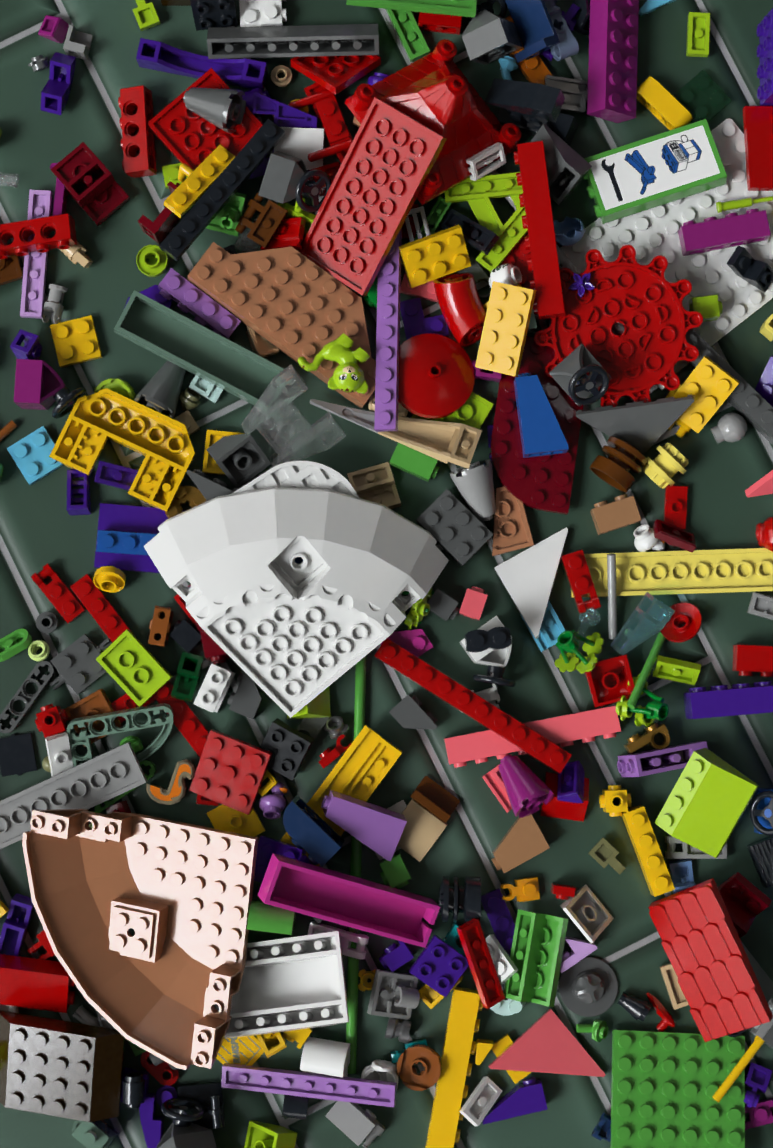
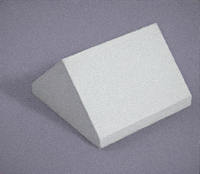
M587 885L580 888L574 897H570L560 905L590 943H593L614 919Z

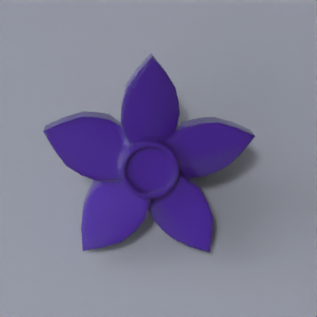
M574 273L575 283L571 284L568 288L570 290L578 289V294L581 298L584 296L585 290L591 291L595 289L589 282L591 278L590 273L584 274L582 278L579 274Z

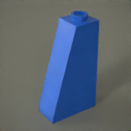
M531 373L519 374L518 377H515L514 389L523 458L567 453L569 449L568 443L538 376L531 375Z

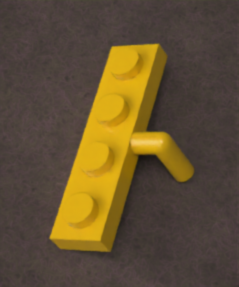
M219 145L195 170L185 163L180 164L178 180L182 183L166 198L164 206L181 218L201 198L235 156L222 145Z

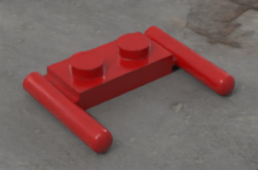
M324 90L289 103V106L296 109L315 104L330 146L308 154L310 162L350 148L352 141L334 93Z

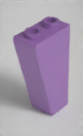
M692 742L664 749L618 756L617 768L621 777H641L685 768L694 751L703 748L708 749L707 742Z

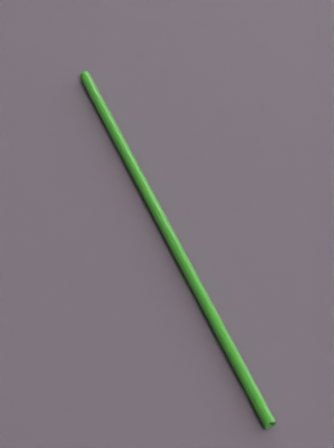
M367 655L355 665L354 740L365 726ZM351 835L350 875L361 878L362 842ZM349 927V932L360 934V930ZM351 942L350 948L356 949L357 943ZM349 956L347 979L349 1022L346 1023V1043H350L348 1074H355L359 959Z

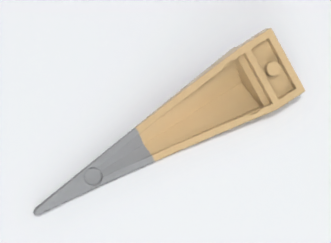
M310 399L309 402L318 408L446 464L450 462L469 469L482 430L462 423L398 416V431L376 432L374 430L375 412L316 399Z

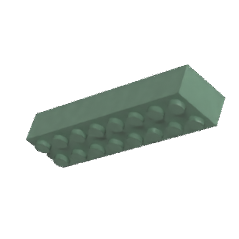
M135 290L114 328V333L267 413L271 410L279 395L278 392L282 389L290 373L282 367Z

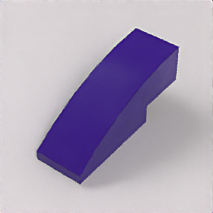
M16 893L12 898L7 919L3 924L0 935V954L20 955L35 909L30 897Z

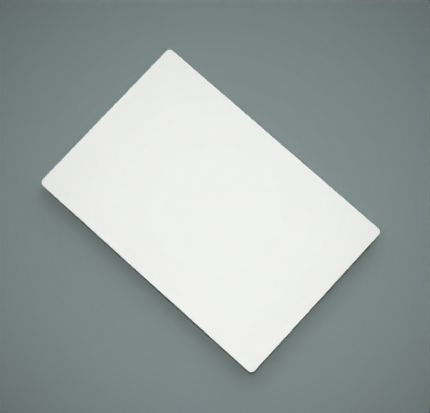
M730 118L711 131L727 174L725 185L602 224L601 218H598L585 228L583 238L579 242L571 246L561 247V250L580 273H583L587 268L585 257L586 253L591 249L600 251L603 259L607 262L615 261L619 256L620 249L624 245L634 247L636 251L635 258L640 265H648L654 257L664 256L668 261V266L664 272L666 281L676 283L679 280L686 279L691 282L692 290L682 300V306L686 311H689L688 302L693 297L718 295V301L722 302L723 312L717 320L702 322L699 327L692 328L709 346L715 344L773 299V282L767 291L763 292L737 276L727 265L737 246L683 256L678 230L683 226V223L688 221L701 223L709 217L722 219L730 213L742 215L751 209L766 210L771 236L766 241L740 246L744 247L755 260L766 262L773 269V201L755 203L750 207L725 210L720 213L716 209L717 202L773 196V191H748L744 134ZM685 360L678 361L674 366L675 374L689 363ZM657 384L651 387L649 394L658 388Z

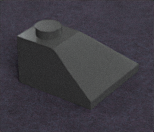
M250 433L223 436L206 449L237 489L271 464Z

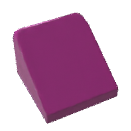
M46 15L38 35L57 43H63L69 24L60 17Z

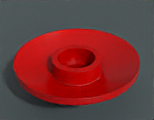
M690 603L674 604L662 614L659 623L660 631L669 641L678 643L688 641L699 632L702 625V616L697 607Z

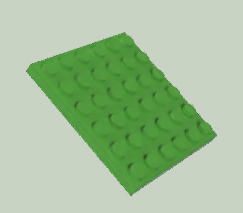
M612 1030L610 1148H745V1102H743L745 1099V1069L719 1103L712 1098L745 1054V1036L729 1037L726 1035L705 1042L701 1034Z

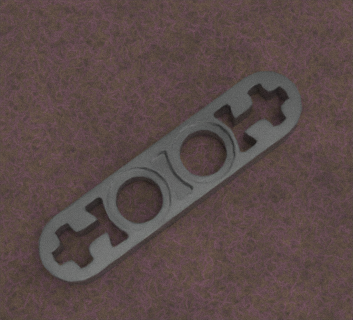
M38 662L0 714L1 733H11L18 727L54 677L55 666L51 662ZM48 665V671L50 672V674H44L42 676V678L40 679L44 680V683L42 684L39 680L34 679L33 676L35 675L36 677H39L42 673L40 667H46ZM30 682H34L38 686V691L33 695L29 694L26 690ZM17 700H22L25 703V709L22 712H17L14 709V703ZM9 710L12 714L19 716L18 719L15 717L11 719V728L3 729L4 724L2 720H8L11 714L7 713Z

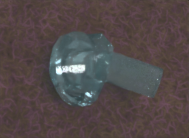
M587 609L585 613L579 614L581 624L577 633L585 637L589 626L593 627L600 623V614L596 609Z

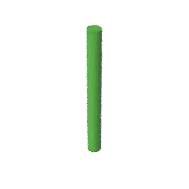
M658 633L627 702L628 707L631 709L635 708L666 639L662 633Z

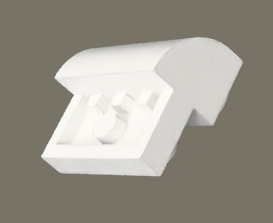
M308 1037L302 1052L300 1070L307 1073L325 1074L342 1078L348 1077L350 1043Z

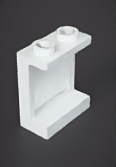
M211 663L193 704L207 711L218 713L236 673Z

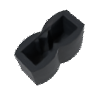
M495 627L489 631L473 630L464 635L466 651L472 653L482 652L488 648L500 650L512 644L510 629L506 627Z

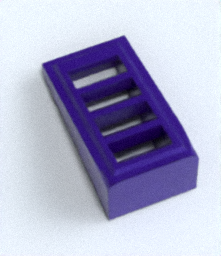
M76 469L67 470V512L72 516L90 515V476ZM84 477L82 481H73V478ZM84 486V489H73V487ZM74 495H84V498H74Z

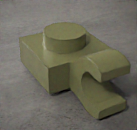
M603 837L588 852L603 868L609 864L618 874H621L626 869L615 858L619 852Z

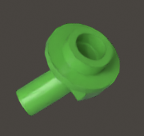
M596 1019L593 1024L576 1025L577 1033H592V1039L597 1042L605 1039L609 1031L604 1020Z

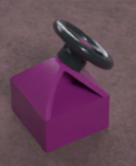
M16 359L14 403L22 409L48 410L56 401L58 404L52 411V417L58 419L72 411L77 399L85 396L87 393L84 387H79L71 392L59 374L43 360Z

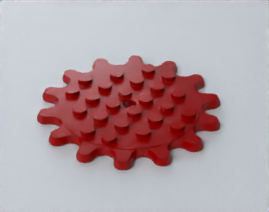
M631 245L622 246L618 258L613 262L605 261L600 251L596 249H591L586 253L587 268L579 275L582 278L584 274L590 273L591 278L589 282L595 289L591 291L585 290L582 298L578 294V289H568L571 284L575 283L573 278L574 272L569 268H561L559 271L563 287L565 316L551 318V325L547 329L538 331L534 336L537 345L549 346L555 351L554 359L545 367L546 374L551 378L553 377L549 372L579 345L583 344L612 377L606 393L601 398V407L612 405L617 407V402L622 396H630L634 402H651L649 391L656 384L663 385L671 391L676 390L680 386V379L674 372L675 364L680 360L695 361L699 355L698 349L690 345L685 337L688 330L699 327L703 322L701 313L686 311L682 306L683 298L692 290L691 282L686 279L679 280L676 283L666 281L664 272L668 266V261L664 256L654 257L648 265L638 264L635 258L636 251ZM617 323L622 324L625 328L621 335H615L612 332V327Z

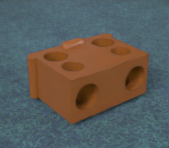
M155 605L153 619L149 625L150 635L148 644L162 647L168 645L174 611H171L172 608ZM164 612L165 618L160 619V614ZM158 633L161 634L160 640H156V635Z

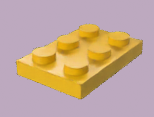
M460 225L398 246L411 288L471 267Z
M705 355L672 396L675 399L688 397L691 394L695 396V401L678 419L699 434L740 382Z

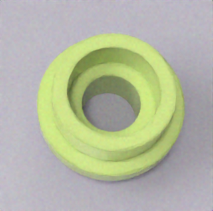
M43 640L33 641L28 648L29 657L37 662L45 660L50 653L49 645ZM42 648L43 651L37 654V650Z

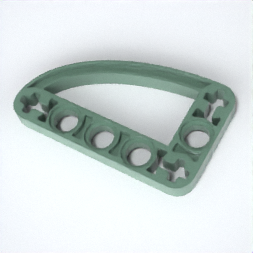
M166 703L71 720L67 727V734L74 767L82 764L83 760L94 758L90 741L92 737L163 725L157 737L144 747L143 750L135 753L139 763L157 751L169 736L174 721L172 707ZM161 709H164L165 713L169 712V714H167L166 719H163L162 716L159 715L155 716V721H151L152 710L154 711L153 715L159 714ZM138 713H145L148 720L145 723H139L136 720ZM122 716L126 719V725L118 727L115 725L114 719ZM101 720L104 722L105 728L101 731L95 730L93 722ZM86 722H89V733L87 732V728L81 729L80 734H77L75 730L72 731L75 724H77L79 728H82L86 726ZM77 745H85L88 752L84 755H79L75 747Z

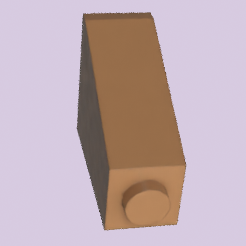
M532 814L523 818L518 817L492 852L494 858L491 860L497 871L502 869L503 873H506L550 848Z

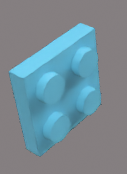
M44 426L7 448L30 486L63 466L62 463L49 457L55 443Z

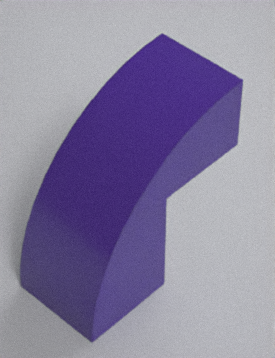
M57 52L54 53L50 60L49 80L41 91V111L62 115L72 87L76 57Z

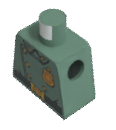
M76 1120L72 1125V1136L86 1148H108L119 1134L104 1120L94 1122Z

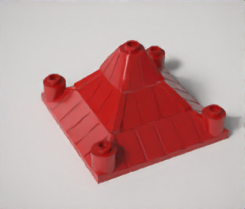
M447 39L440 40L433 52L372 86L360 84L354 94L345 101L346 106L360 124L374 97L447 138L417 196L422 205L472 175L468 171L470 165L466 163L468 158L497 142L503 144L506 156L517 149V142L521 138V131L515 124L507 123L503 126L501 125L500 121L490 111V108L468 82L461 70L457 68L453 61L457 53V47L452 41ZM484 165V166L480 167L479 169H477V171L481 170L482 168H484V167H486V166H488V165Z

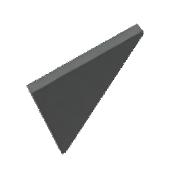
M691 394L688 397L676 399L674 397L662 398L647 403L640 401L626 403V406L613 407V405L604 406L590 411L577 410L576 417L608 436L631 444L644 455L695 401V396Z

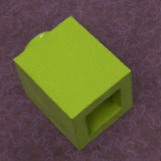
M718 295L693 297L688 302L689 311L701 313L703 322L715 321L723 312L722 302L718 301Z

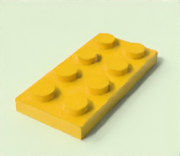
M493 281L475 364L476 368L518 377L536 290Z

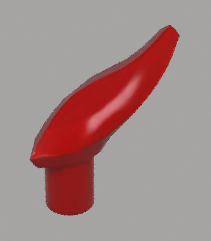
M647 992L646 995L655 1008L656 1013L662 1018L656 1026L658 1031L664 1032L668 1026L675 1027L674 1020L667 1009L656 997Z

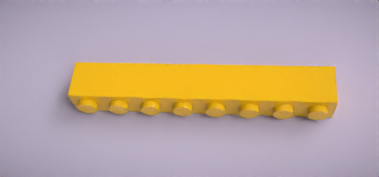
M461 987L453 988L441 1056L442 1071L436 1084L425 1148H454V1143H459L461 1130L457 1129L458 1120H463V1115L459 1111L462 1108V1098H467L468 1085H465L466 1076L470 1077L472 1063H469L470 1054L474 1055L476 1047L473 1035L474 1032L478 1033L480 1019H476L478 1010L482 1011L483 1007L478 990Z

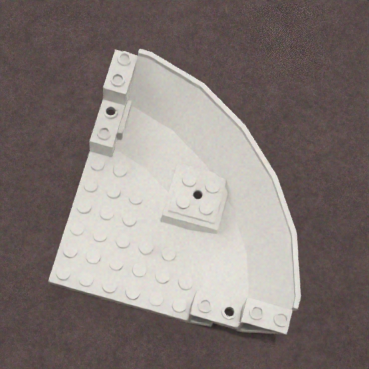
M271 487L218 496L165 520L158 526L159 533L144 545L145 550L166 584L186 602V609L199 626L290 718L388 638L406 618L405 611L427 595L449 561L435 545L437 540L430 532L393 510L376 502L326 489ZM297 557H301L303 562L297 564L294 560ZM188 581L191 583V585L189 587L183 586V583ZM404 591L409 592L408 596H402L401 594Z

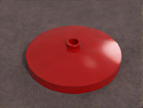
M426 333L413 336L399 346L398 402L406 410L424 418H442L455 413L466 403L474 387V368L470 357L457 342L443 335Z

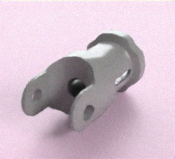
M49 284L48 288L50 291L48 300L44 304L42 320L47 323L50 319V314L54 312L53 321L55 324H59L64 309L62 305L64 294L68 288Z

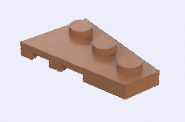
M504 486L496 488L492 557L534 546L523 503L508 492Z

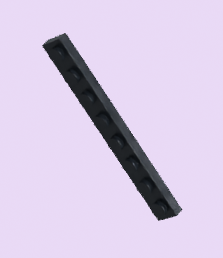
M267 119L159 245L160 249L178 261L285 136V131Z

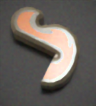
M188 759L177 762L168 789L147 783L146 791L149 797L155 802L165 805L180 802L186 796L188 789L186 777L191 780L195 775V764Z

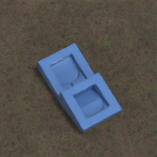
M691 859L668 861L670 877L675 887L673 894L696 885L693 878Z

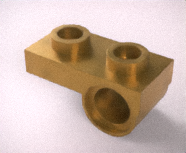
M654 723L646 728L647 732L639 736L637 733L627 739L628 743L624 745L627 752L632 753L648 743L656 749L666 748L670 743V736L665 724L658 725V723ZM657 733H661L664 736V741L661 745L654 743V736Z

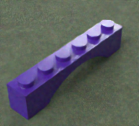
M140 38L136 56L138 65L142 68L198 79L212 68L226 84L249 89L260 87L264 90L268 74L266 62L246 58L208 59V56L190 53L163 42Z

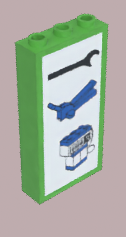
M706 119L584 158L592 167L583 180L587 179L588 195L590 199L594 198L596 204L593 206L597 218H601L602 224L725 185L727 179L726 171Z

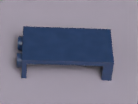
M505 0L524 47V50L515 54L517 63L532 59L560 43L544 0Z

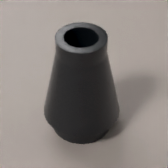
M623 992L617 1002L632 1017L642 1022L652 1007L647 1004L648 1001L628 995Z

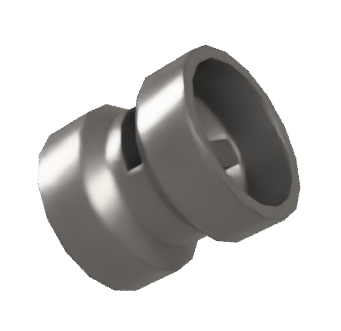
M389 1017L385 1038L392 1039L398 1037L399 1042L406 1043L411 1021L404 1020L400 1023L397 1018Z

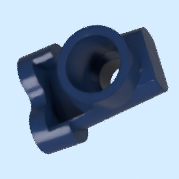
M605 1112L601 1115L591 1136L600 1141L604 1139L611 1142L610 1115Z

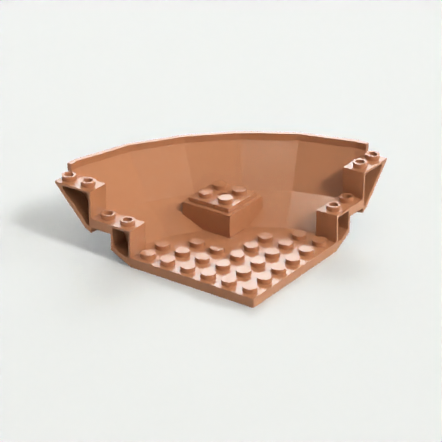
M86 809L32 810L31 831L24 832L22 838L32 903L54 954L81 994L127 1040L175 1068L187 1070L190 1064L212 1069L232 1018L230 1016L232 996L239 991L245 968L249 933L247 924L253 895L259 838L137 813L111 812L105 815L90 812ZM89 822L93 825L92 829L89 827ZM130 928L134 929V931H135V935H134V936H132V935L130 934V932H129V929H130ZM214 1004L219 1006V1011L215 1009Z

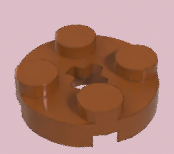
M417 1044L409 1046L400 1055L397 1062L398 1076L400 1075L406 1087L415 1091H423L432 1087L438 1081L442 1071L439 1054L426 1045ZM418 1062H421L425 1067V1070H422L420 1073H417V1068L414 1067V1064H418Z

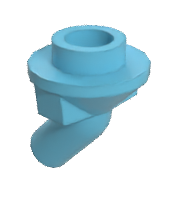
M510 56L499 58L502 78L504 80H512L510 72L519 67L516 64V59Z

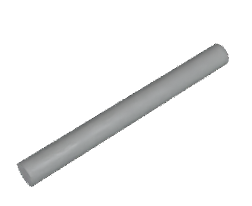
M609 553L607 554L609 639H617L616 554Z

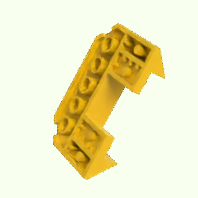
M108 388L78 398L49 457L71 469H76L90 476L107 439H110L145 456L128 494L148 503L152 507L167 512L195 456L185 424Z

